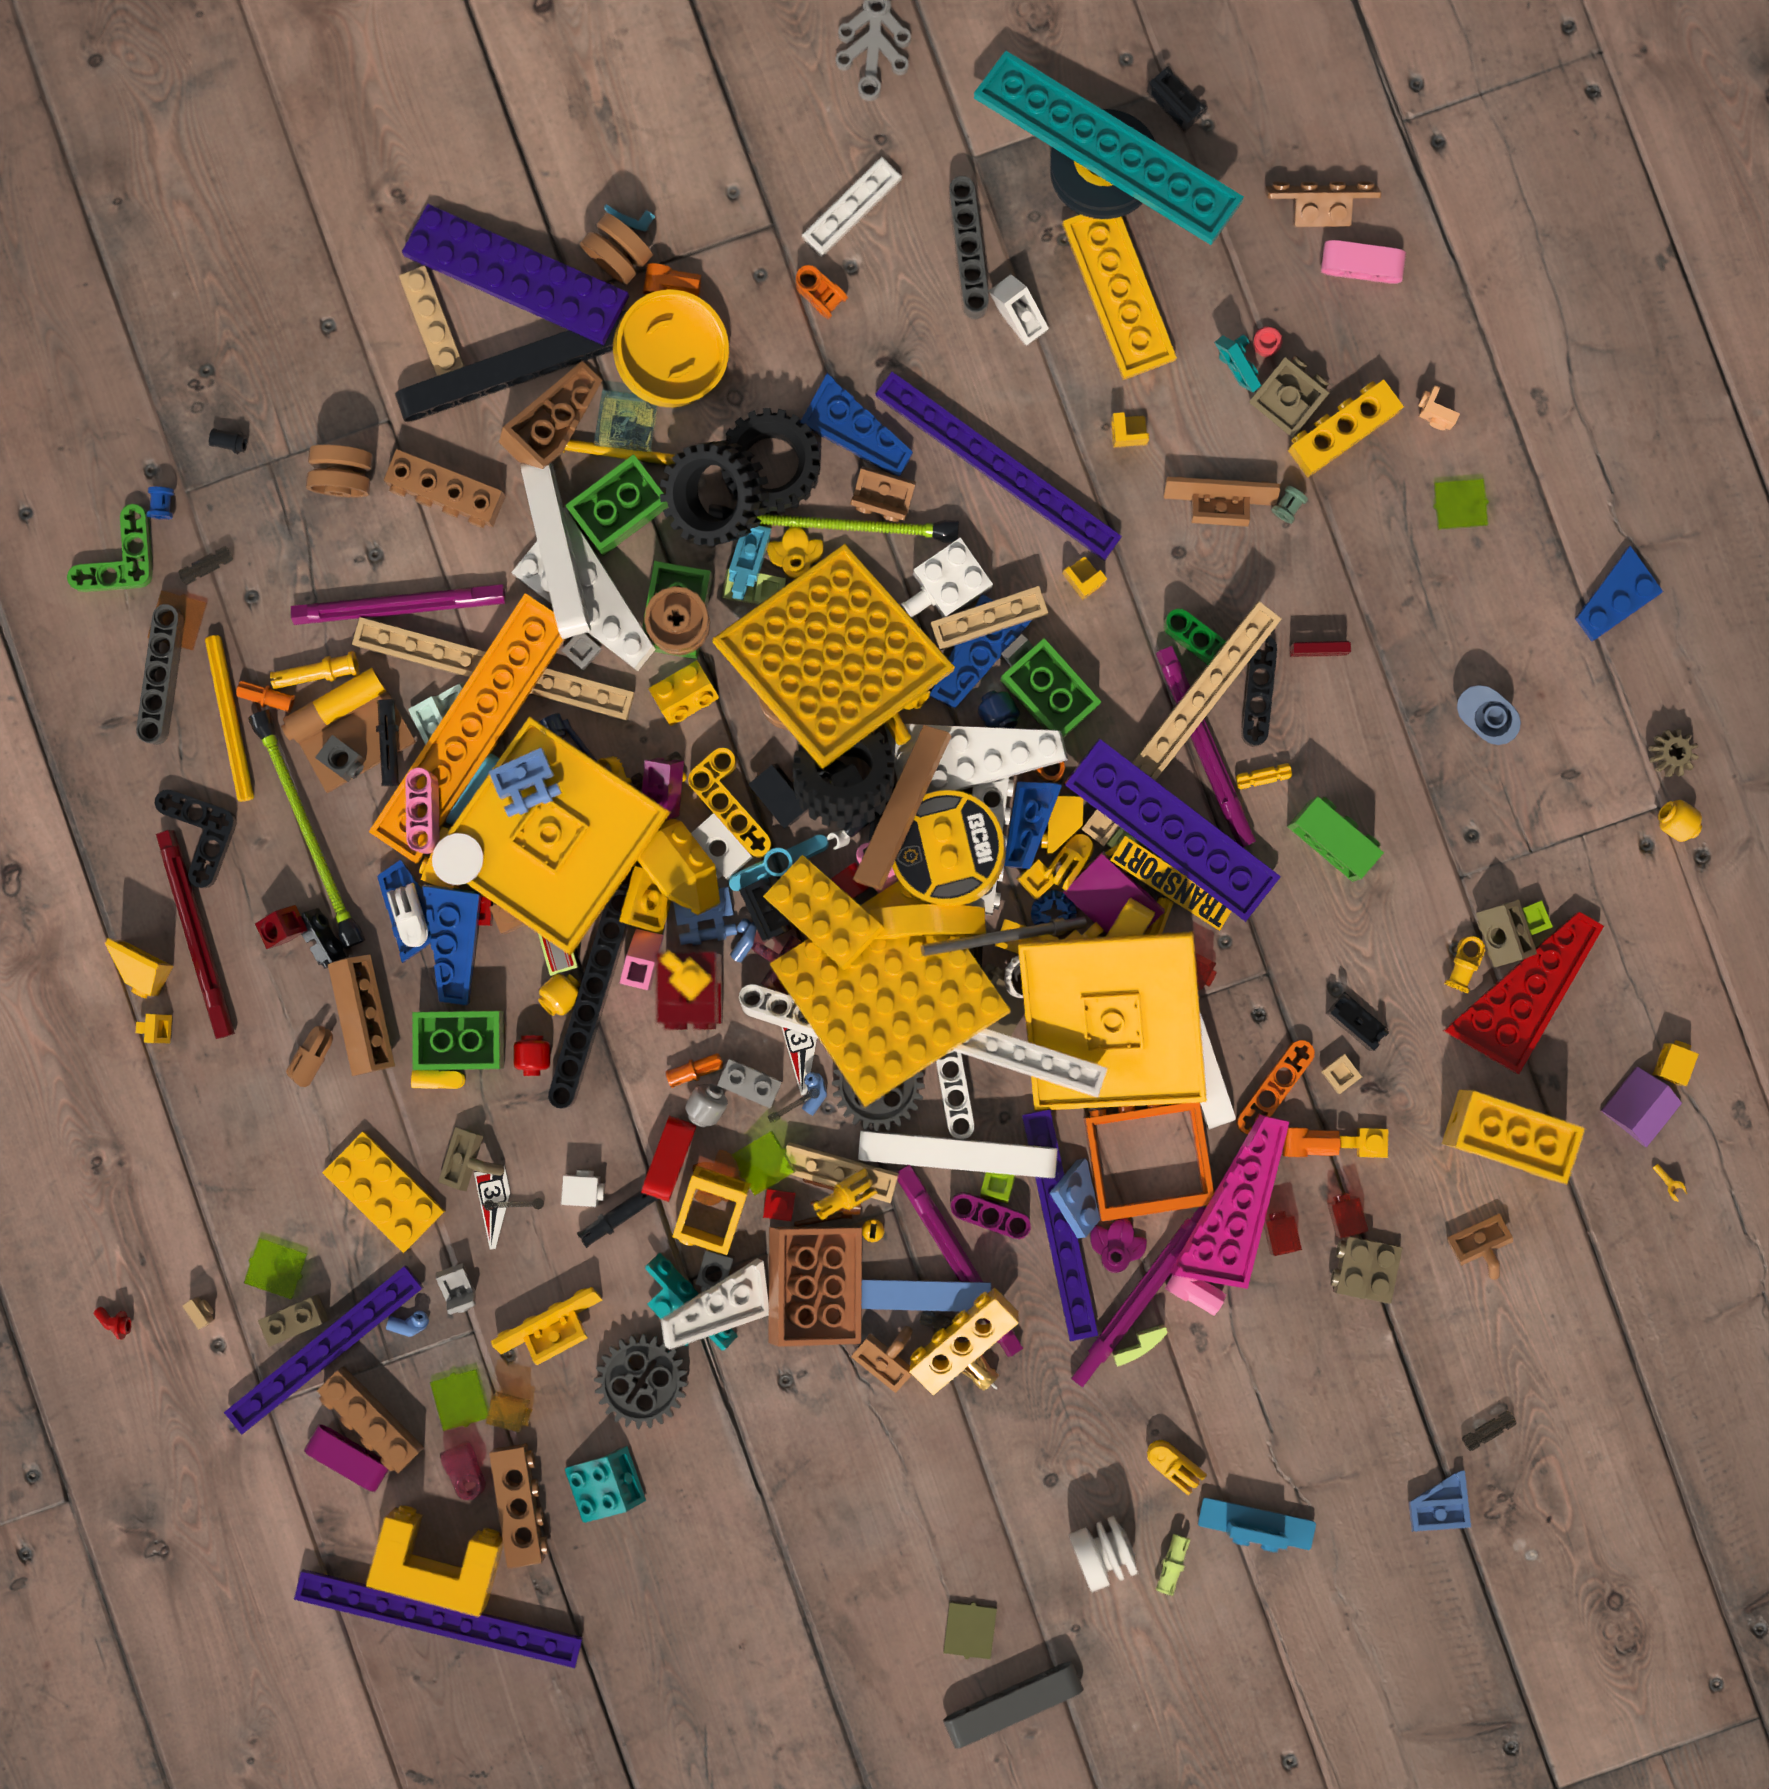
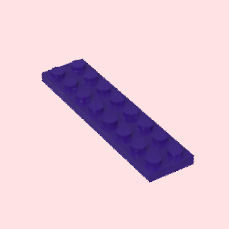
M427 204L402 250V254L406 258L602 345L605 344L629 298L628 292L430 204Z
M1100 738L1064 783L1068 788L1245 922L1281 877Z

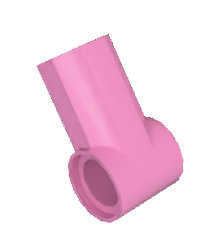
M1174 1275L1171 1276L1165 1287L1166 1290L1186 1302L1189 1300L1214 1316L1220 1310L1227 1295L1205 1281Z

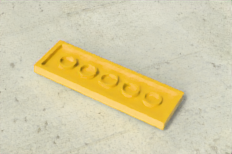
M1077 215L1062 222L1064 231L1122 379L1126 380L1176 361V354L1122 217L1094 219Z

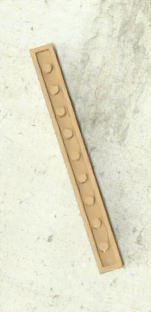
M1257 601L1132 763L1156 781L1278 625L1281 618L1260 601ZM1095 809L1081 829L1105 846L1120 826Z
M361 617L359 618L352 645L469 678L486 653L485 651ZM547 668L530 692L531 695L626 721L628 720L635 695L631 691Z

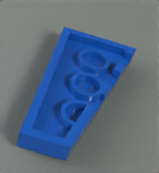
M828 373L826 374L800 423L803 425L806 423L811 431L882 470L900 477L913 455V451L887 427H884L876 420L875 416L863 408Z
M981 594L975 607L994 600ZM1032 620L955 645L948 658L955 666V669L934 686L930 697L955 709L1002 656L1001 653L1019 637Z

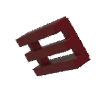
M1294 642L1289 647L1290 657L1347 656L1351 652V642Z

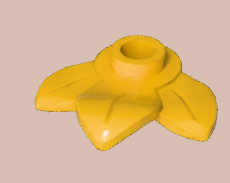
M791 526L786 530L782 542L770 541L768 543L767 553L774 565L783 567V571L788 577L796 579L810 569L811 564L821 558L823 542L821 539L808 541L807 535L802 528ZM796 561L801 562L798 567L792 566V563Z

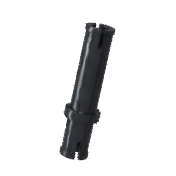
M394 699L377 700L379 726H376V732L379 733L381 786L400 785L396 737L399 725H396Z
M639 1191L607 1214L603 1215L601 1213L597 1216L598 1220L577 1232V1235L582 1239L581 1241L584 1246L588 1248L589 1245L607 1233L609 1235L614 1233V1229L659 1199Z

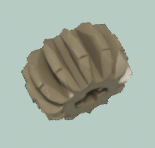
M1667 729L1663 731L1662 736H1655L1653 740L1656 745L1649 746L1648 748L1650 752L1655 753V756L1649 758V762L1657 761L1659 763L1655 771L1661 772L1665 769L1666 777H1671L1674 772L1679 777L1684 775L1685 770H1692L1694 766L1691 761L1697 760L1699 757L1697 754L1692 753V750L1696 749L1698 744L1688 743L1692 735L1686 734L1682 737L1681 729L1674 730L1673 734ZM1676 749L1678 755L1670 756L1669 751Z

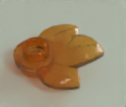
M722 1149L718 1151L715 1163L701 1162L692 1167L693 1172L696 1166H700L743 1181L738 1176V1162L729 1152ZM698 1190L694 1196L697 1201L708 1206L715 1205L722 1200L734 1202L702 1190Z

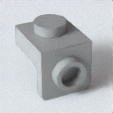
M463 1263L436 1272V1280L446 1300V1309L449 1315L456 1312H465L476 1305L475 1289Z

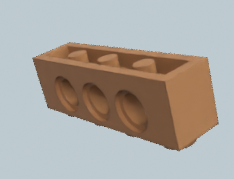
M527 1443L495 1448L489 1455L507 1569L542 1563L545 1559V1554L549 1553L547 1537H542L540 1525H544V1515L542 1508H537L536 1497L540 1495L538 1480L533 1479L531 1468L535 1467L533 1450L528 1451ZM515 1469L522 1473L523 1480L521 1483H514L510 1480V1470ZM517 1498L523 1499L527 1503V1510L524 1512L517 1511L513 1506V1500ZM521 1527L528 1528L532 1533V1538L527 1541L522 1540L518 1536V1529Z

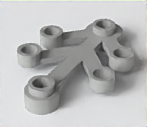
M864 0L863 11L849 23L842 24L838 29L839 39L844 43H850L855 38V31L870 21L869 32L847 50L840 51L836 55V66L840 70H848L851 68L853 60L867 49L865 77L858 84L859 95L865 101H874L881 93V84L876 78L879 50L891 62L892 71L896 75H904L908 71L907 58L899 55L881 33L882 21L894 34V42L898 47L905 48L911 42L909 30L902 28L891 15L890 0ZM879 4L882 6V10L876 12L872 7ZM848 29L852 34L845 37L842 35V31ZM901 34H904L908 37V39L904 42H901L898 40L897 37ZM841 57H847L849 59V62L847 64H841L839 62V59ZM897 62H903L905 64V67L903 69H897L895 67V64ZM867 87L875 89L873 94H867L864 90Z

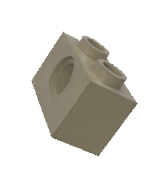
M1519 899L1476 913L1478 927L1483 933L1487 945V954L1492 960L1494 968L1537 954Z
M317 1294L258 1320V1323L270 1347L329 1321Z

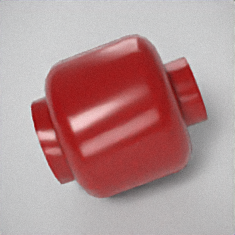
M521 1036V1040L514 1043L513 1065L516 1069L523 1070V1076H540L541 1070H546L550 1067L551 1045L548 1041L544 1040V1036Z

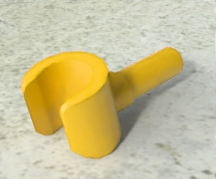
M1659 1164L1653 1167L1668 1186V1193L1674 1201H1679L1673 1194L1676 1188L1683 1189L1687 1195V1190L1682 1182L1674 1181Z

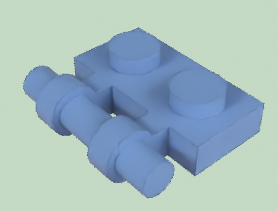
M542 748L488 771L499 798L504 799L511 796L514 803L504 807L508 817L517 813L520 815L529 812L528 808L542 802L544 804L553 801V797L562 794L558 783L547 787L544 780L553 777L554 773ZM535 785L538 792L523 798L520 791Z
M729 887L719 888L720 904L700 915H696L691 912V909L673 902L677 926L689 924L690 932L679 934L681 945L692 943L695 946L702 944L701 941L718 938V941L726 940L727 936L737 935L736 924L724 925L723 917L734 915ZM714 919L715 927L699 930L698 922Z

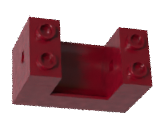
M656 952V1024H664V1030L688 1029V1024H693V1029H716V1024H723L722 955L717 952H671L682 964L691 959L712 978L692 999V1003H688V997L669 981L675 973L660 960L666 952Z

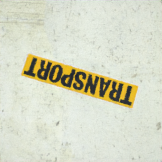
M1124 836L1110 859L1113 863L1219 931L1232 912L1177 869Z

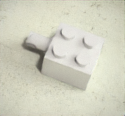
M960 537L913 570V576L921 586V591L906 602L901 603V606L913 618V616L932 605L935 606L942 618L960 612L979 599L981 594L985 595L992 590L993 583Z

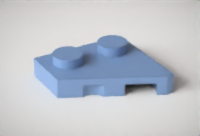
M1086 1158L1075 1161L1050 1192L1077 1238H1086L1100 1220L1088 1161Z
M1465 1471L1456 1472L1408 1502L1412 1532L1471 1527Z

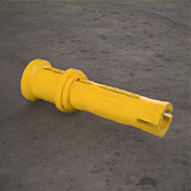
M350 651L347 655L331 658L326 656L322 659V662L270 672V679L274 678V681H271L274 690L324 678L331 682L335 681L336 677L350 674L353 676L359 675V664L355 652Z

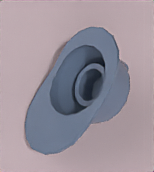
M1476 685L1469 687L1460 695L1457 704L1459 717L1482 739L1495 745L1507 744L1515 739L1521 725L1519 713L1496 690L1489 686Z

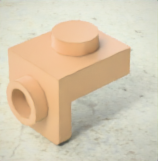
M1434 385L1430 392L1425 390L1418 406L1422 410L1419 417L1430 421L1429 424L1436 429L1450 430L1456 424L1460 413L1434 402L1440 389L1439 386Z

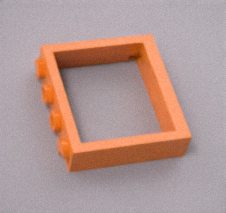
M1200 1102L1146 1105L1147 1108L1135 1109V1106L1118 1107V1112L1107 1114L1106 1109L1089 1111L1090 1117H1084V1124L1100 1221L1200 1207L1209 1204L1214 1195ZM1189 1111L1202 1192L1107 1207L1094 1125Z

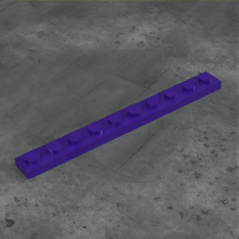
M894 372L890 373L876 392L875 397L1102 560L1105 561L1122 538L1120 534Z
M305 1569L300 1572L294 1600L571 1668L576 1667L583 1637L490 1614L482 1613L480 1617L367 1587L366 1584Z

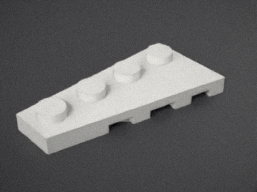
M758 1258L663 1317L661 1322L665 1347L673 1349L768 1316L769 1302L764 1261Z

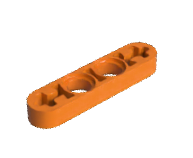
M1297 1040L1288 1046L1238 1114L1236 1124L1241 1132L1249 1134L1252 1127L1244 1128L1246 1122L1243 1118L1245 1115L1251 1117L1256 1110L1250 1108L1253 1103L1259 1110L1266 1112L1265 1116L1271 1117L1314 1058L1315 1051L1309 1042ZM1305 1046L1307 1048L1305 1053L1308 1056L1306 1059H1298L1295 1065L1300 1066L1298 1071L1292 1065L1284 1062L1287 1057L1290 1061H1293L1296 1057L1295 1047L1302 1048ZM1285 1067L1291 1071L1292 1078L1287 1084H1281L1276 1079V1073L1280 1068ZM1268 1090L1274 1094L1275 1101L1270 1107H1264L1259 1102V1096L1263 1091ZM1258 1114V1115L1256 1116V1118L1254 1119V1122H1256L1258 1116L1261 1115V1114Z

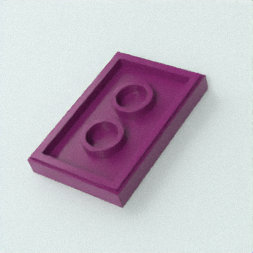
M1104 851L1075 878L1067 891H1063L1106 934L1110 931L1129 898L1155 912L1146 930L1165 912V909L1122 868L1110 861L1111 858Z

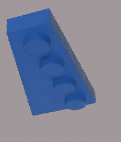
M424 884L423 893L426 897V914L430 925V942L434 953V970L439 1002L467 1006L470 1003L481 893Z

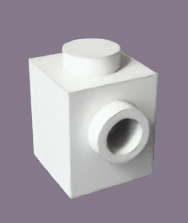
M577 1170L576 1175H564L561 1205L598 1206L599 1200L603 1201L605 1195V1183H600L601 1176H594V1171Z

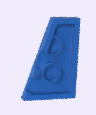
M1629 546L1575 620L1592 642L1663 593V590L1633 548Z
M1017 782L1004 866L1022 869L1031 868L1062 785L1055 783Z
M399 860L377 875L386 909H388L393 934L400 951V958L402 963H404L431 944V932L429 922L427 921V904L423 889L403 860ZM410 883L415 885L428 928V938L419 947L407 946L401 940L386 893L391 890L395 891L396 888L402 886L406 887Z

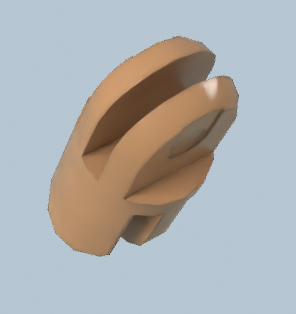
M324 1026L314 1027L303 1045L299 1046L287 1068V1075L300 1087H307L311 1084L320 1066L325 1061L324 1057L333 1041V1034L330 1029H325Z

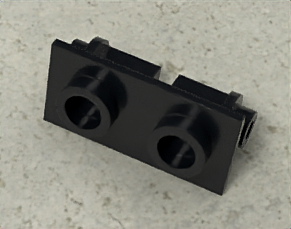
M316 908L303 912L301 917L307 931L302 933V936L306 943L314 939L317 943L310 947V950L318 965H322L326 969L328 964L346 958L347 956L343 951L341 942L335 937L329 926L328 919L320 909Z

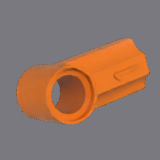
M650 263L646 269L643 294L647 295L655 291L670 289L685 291L699 297L702 277L699 274L675 271L666 265Z
M1288 1127L1282 1156L1339 1155V1131Z

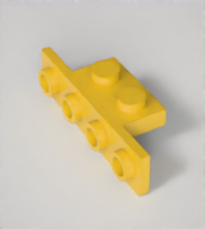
M593 1287L580 1289L570 1299L552 1304L547 1311L538 1316L534 1315L526 1318L523 1324L514 1329L500 1332L497 1338L491 1340L492 1347L502 1355L525 1342L533 1362L539 1365L588 1338L578 1313L602 1301V1297Z

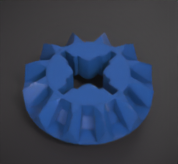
M1047 891L1039 899H1035L1032 905L1031 918L1033 924L1038 925L1050 922L1051 916H1046V914H1041V912L1050 910L1053 901L1057 905V910L1066 912V914H1062V916L1057 918L1063 917L1064 920L1076 918L1075 904L1061 891Z

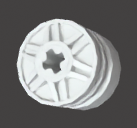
M1114 1516L1107 1518L1112 1529L1108 1533H1105L1101 1521L1097 1522L1099 1536L1096 1538L1092 1537L1086 1527L1068 1534L1091 1592L1109 1586L1107 1572L1110 1570L1114 1571L1120 1581L1124 1580L1120 1570L1122 1565L1126 1564L1131 1576L1138 1574L1135 1554L1125 1530L1116 1521Z

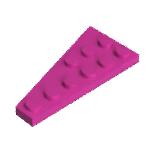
M1264 1115L1258 1116L1170 1270V1274L1248 1289L1289 1121Z

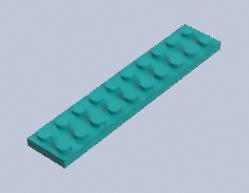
M1008 51L1003 53L974 92L975 100L1210 245L1213 244L1243 202L1244 196Z

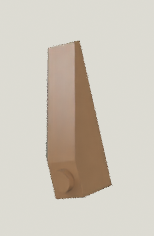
M581 361L502 428L499 443L518 462L544 469L563 453L600 387L602 379Z

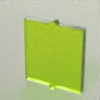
M1484 479L1434 483L1435 504L1433 509L1436 510L1438 530L1488 526L1486 505L1489 503V500L1486 499Z
M773 1131L768 1132L731 1155L741 1172L740 1177L751 1184L750 1189L754 1196L796 1172L786 1155L787 1150L782 1148Z
M259 1238L253 1257L248 1260L250 1266L244 1284L292 1299L298 1280L303 1278L301 1272L307 1253Z
M477 1369L459 1374L452 1372L449 1377L430 1382L443 1431L459 1426L466 1428L470 1423L490 1418Z

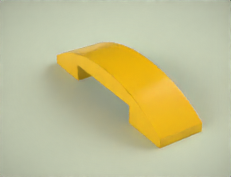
M921 904L885 907L869 911V914L884 927L875 939H900V936L957 935V937L962 938L986 934L985 908Z

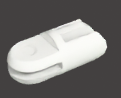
M414 883L407 884L406 887L396 888L395 891L386 892L398 933L403 943L410 947H419L424 944L428 938V928Z

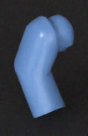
M746 918L742 919L737 926V931L742 933L743 936L730 953V956L737 962L743 961L753 947L757 928L754 922L751 923Z
M810 1072L804 1078V1083L807 1085L810 1096L802 1109L813 1116L827 1097V1089L824 1078L819 1073Z
M420 1310L414 1312L406 1320L390 1316L386 1330L407 1337H413L427 1327L429 1318L424 1311Z

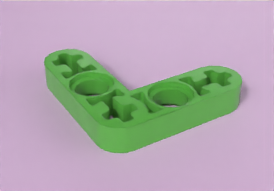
M130 504L125 506L120 513L123 561L73 566L67 573V581L72 588L80 592L142 588L151 582L153 570L150 523L145 509L137 504ZM133 511L141 516V519L136 520V529L139 531L143 530V533L132 532L128 534L129 530L134 531L133 522L128 520V517L133 516ZM139 538L143 541V549L139 553H132L129 549V544L133 539ZM131 558L137 559L139 569L145 572L144 575L140 576L139 581L132 576V573L137 571V563L134 561L130 562ZM107 569H115L117 579L113 583L106 584L103 581V573ZM82 571L87 576H95L96 581L85 579L83 580V585L75 581V578L79 577Z

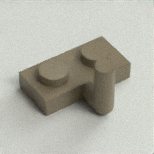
M455 1127L438 1182L458 1190L467 1191L473 1170L501 1176L504 1173V1166L477 1159L483 1136Z

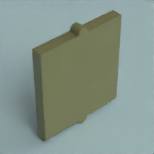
M949 1602L943 1653L964 1656L965 1659L970 1657L991 1659L997 1608L976 1605L975 1602L970 1604Z

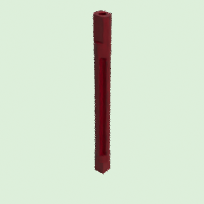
M166 830L157 833L156 837L215 1039L234 1035L235 1031L175 831Z

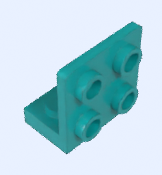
M627 1446L618 1448L601 1458L565 1468V1473L584 1523L627 1512L646 1501Z

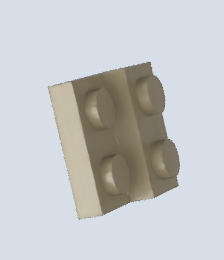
M1295 355L1292 359L1286 356L1249 401L1250 404L1292 438L1331 392L1327 388L1330 383L1318 373L1314 377L1305 370L1308 365Z
M1344 1235L1343 1241L1340 1240L1338 1242L1336 1257L1340 1258L1338 1269H1333L1330 1285L1334 1286L1333 1291L1338 1294L1391 1304L1402 1247Z

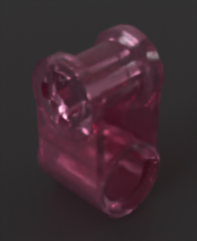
M468 1441L440 1453L443 1468L449 1476L459 1498L469 1501L483 1493L486 1487V1480L477 1462L476 1454ZM475 1482L476 1487L467 1490L465 1484Z

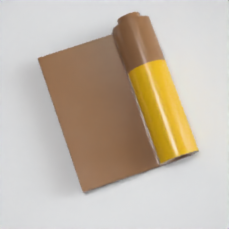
M373 667L283 718L285 724L281 728L289 740L294 739L300 744L326 793L347 782L315 758L332 735L366 759L360 774L381 763L379 733L376 732V726H379L377 700L392 698ZM395 705L396 725H399V731L396 732L397 753L415 744L416 740ZM343 754L338 758V767L344 766L348 762V754Z

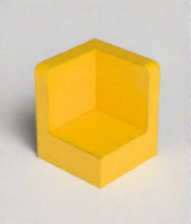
M1125 412L1113 413L1111 418L1113 447L1148 444L1149 433L1146 431L1144 416L1125 417Z
M1086 557L1081 558L1071 567H1066L1062 573L1082 600L1103 586L1107 581L1101 570L1097 572Z

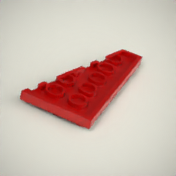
M1576 912L1535 948L1537 954L1523 959L1448 1025L1443 1032L1515 1074H1520L1604 925L1581 912Z

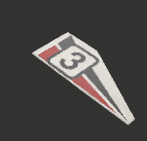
M801 1015L799 1020L803 1023H808L805 1017ZM781 1027L802 1096L807 1094L808 1088L804 1083V1078L811 1072L817 1038Z
M505 1166L504 1173L501 1176L474 1172L490 1250L496 1249L510 1195Z

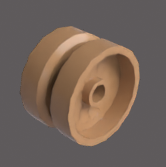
M606 213L596 224L601 235L589 232L579 244L599 267L616 281L626 286L636 275L632 264L643 267L653 254L648 246L628 226L612 214Z
M311 446L309 448L308 463L317 469L307 473L306 488L312 492L330 496L367 497L370 495L371 480L363 474L372 469L373 455L368 451L347 446Z
M671 587L661 590L652 597L645 611L644 621L647 633L656 646L668 654L681 656L693 653L704 644L709 635L711 622L708 610L701 598L687 588ZM676 618H682L684 622L680 621V626H674L673 621Z

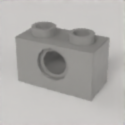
M729 1059L717 1086L765 1107L772 1108L783 1081Z

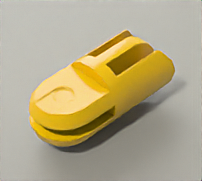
M1084 834L1072 836L1043 876L1049 879L1061 863L1062 866L1056 873L1053 883L1059 885L1069 870H1071L1072 872L1062 889L1067 891L1090 859L1094 850L1093 841Z
M1156 1440L1147 1449V1458L1150 1464L1188 1496L1192 1493L1191 1487L1196 1488L1200 1484L1198 1478L1204 1480L1207 1476L1201 1468L1165 1440Z

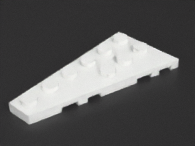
M564 507L591 624V631L588 633L635 670L639 671L656 648L616 588L615 583L587 542L586 537L575 523L572 515ZM537 541L511 573L552 604Z
M884 723L888 742L892 748V755H894L897 780L900 778L923 725L904 724L911 735V740L903 745H898ZM926 725L946 731L951 735V739L926 794L942 790L961 791L1068 760L1062 732Z

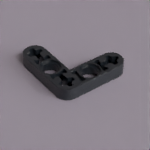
M162 790L157 794L154 802L158 812L204 829L189 869L188 878L195 887L209 888L217 880L236 828V817L229 810L173 790ZM172 795V801L183 805L182 810L169 807L166 811V805L162 803L163 799H169ZM195 804H199L203 809V815L198 820H192L188 814L190 807ZM226 814L225 819L229 821V825L222 826L220 830L218 823L208 819L210 815L222 818ZM214 840L218 842L220 851L216 856L210 857L206 854L205 846L208 842ZM201 857L207 861L215 862L214 867L207 865L205 873L209 875V879L202 880L199 883L200 878L196 876L197 871H203L206 864L200 862Z

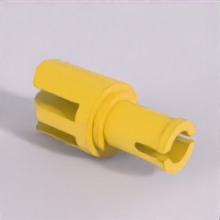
M863 1168L834 1186V1193L814 1203V1209H820L817 1215L824 1220L827 1216L841 1208L850 1210L877 1194L878 1192L875 1188L867 1190L873 1185L870 1178L857 1182L868 1175L867 1170Z

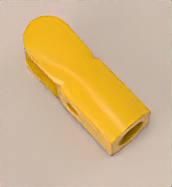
M412 1070L411 1088L458 1089L463 1087L466 1081L464 1074L457 1071Z

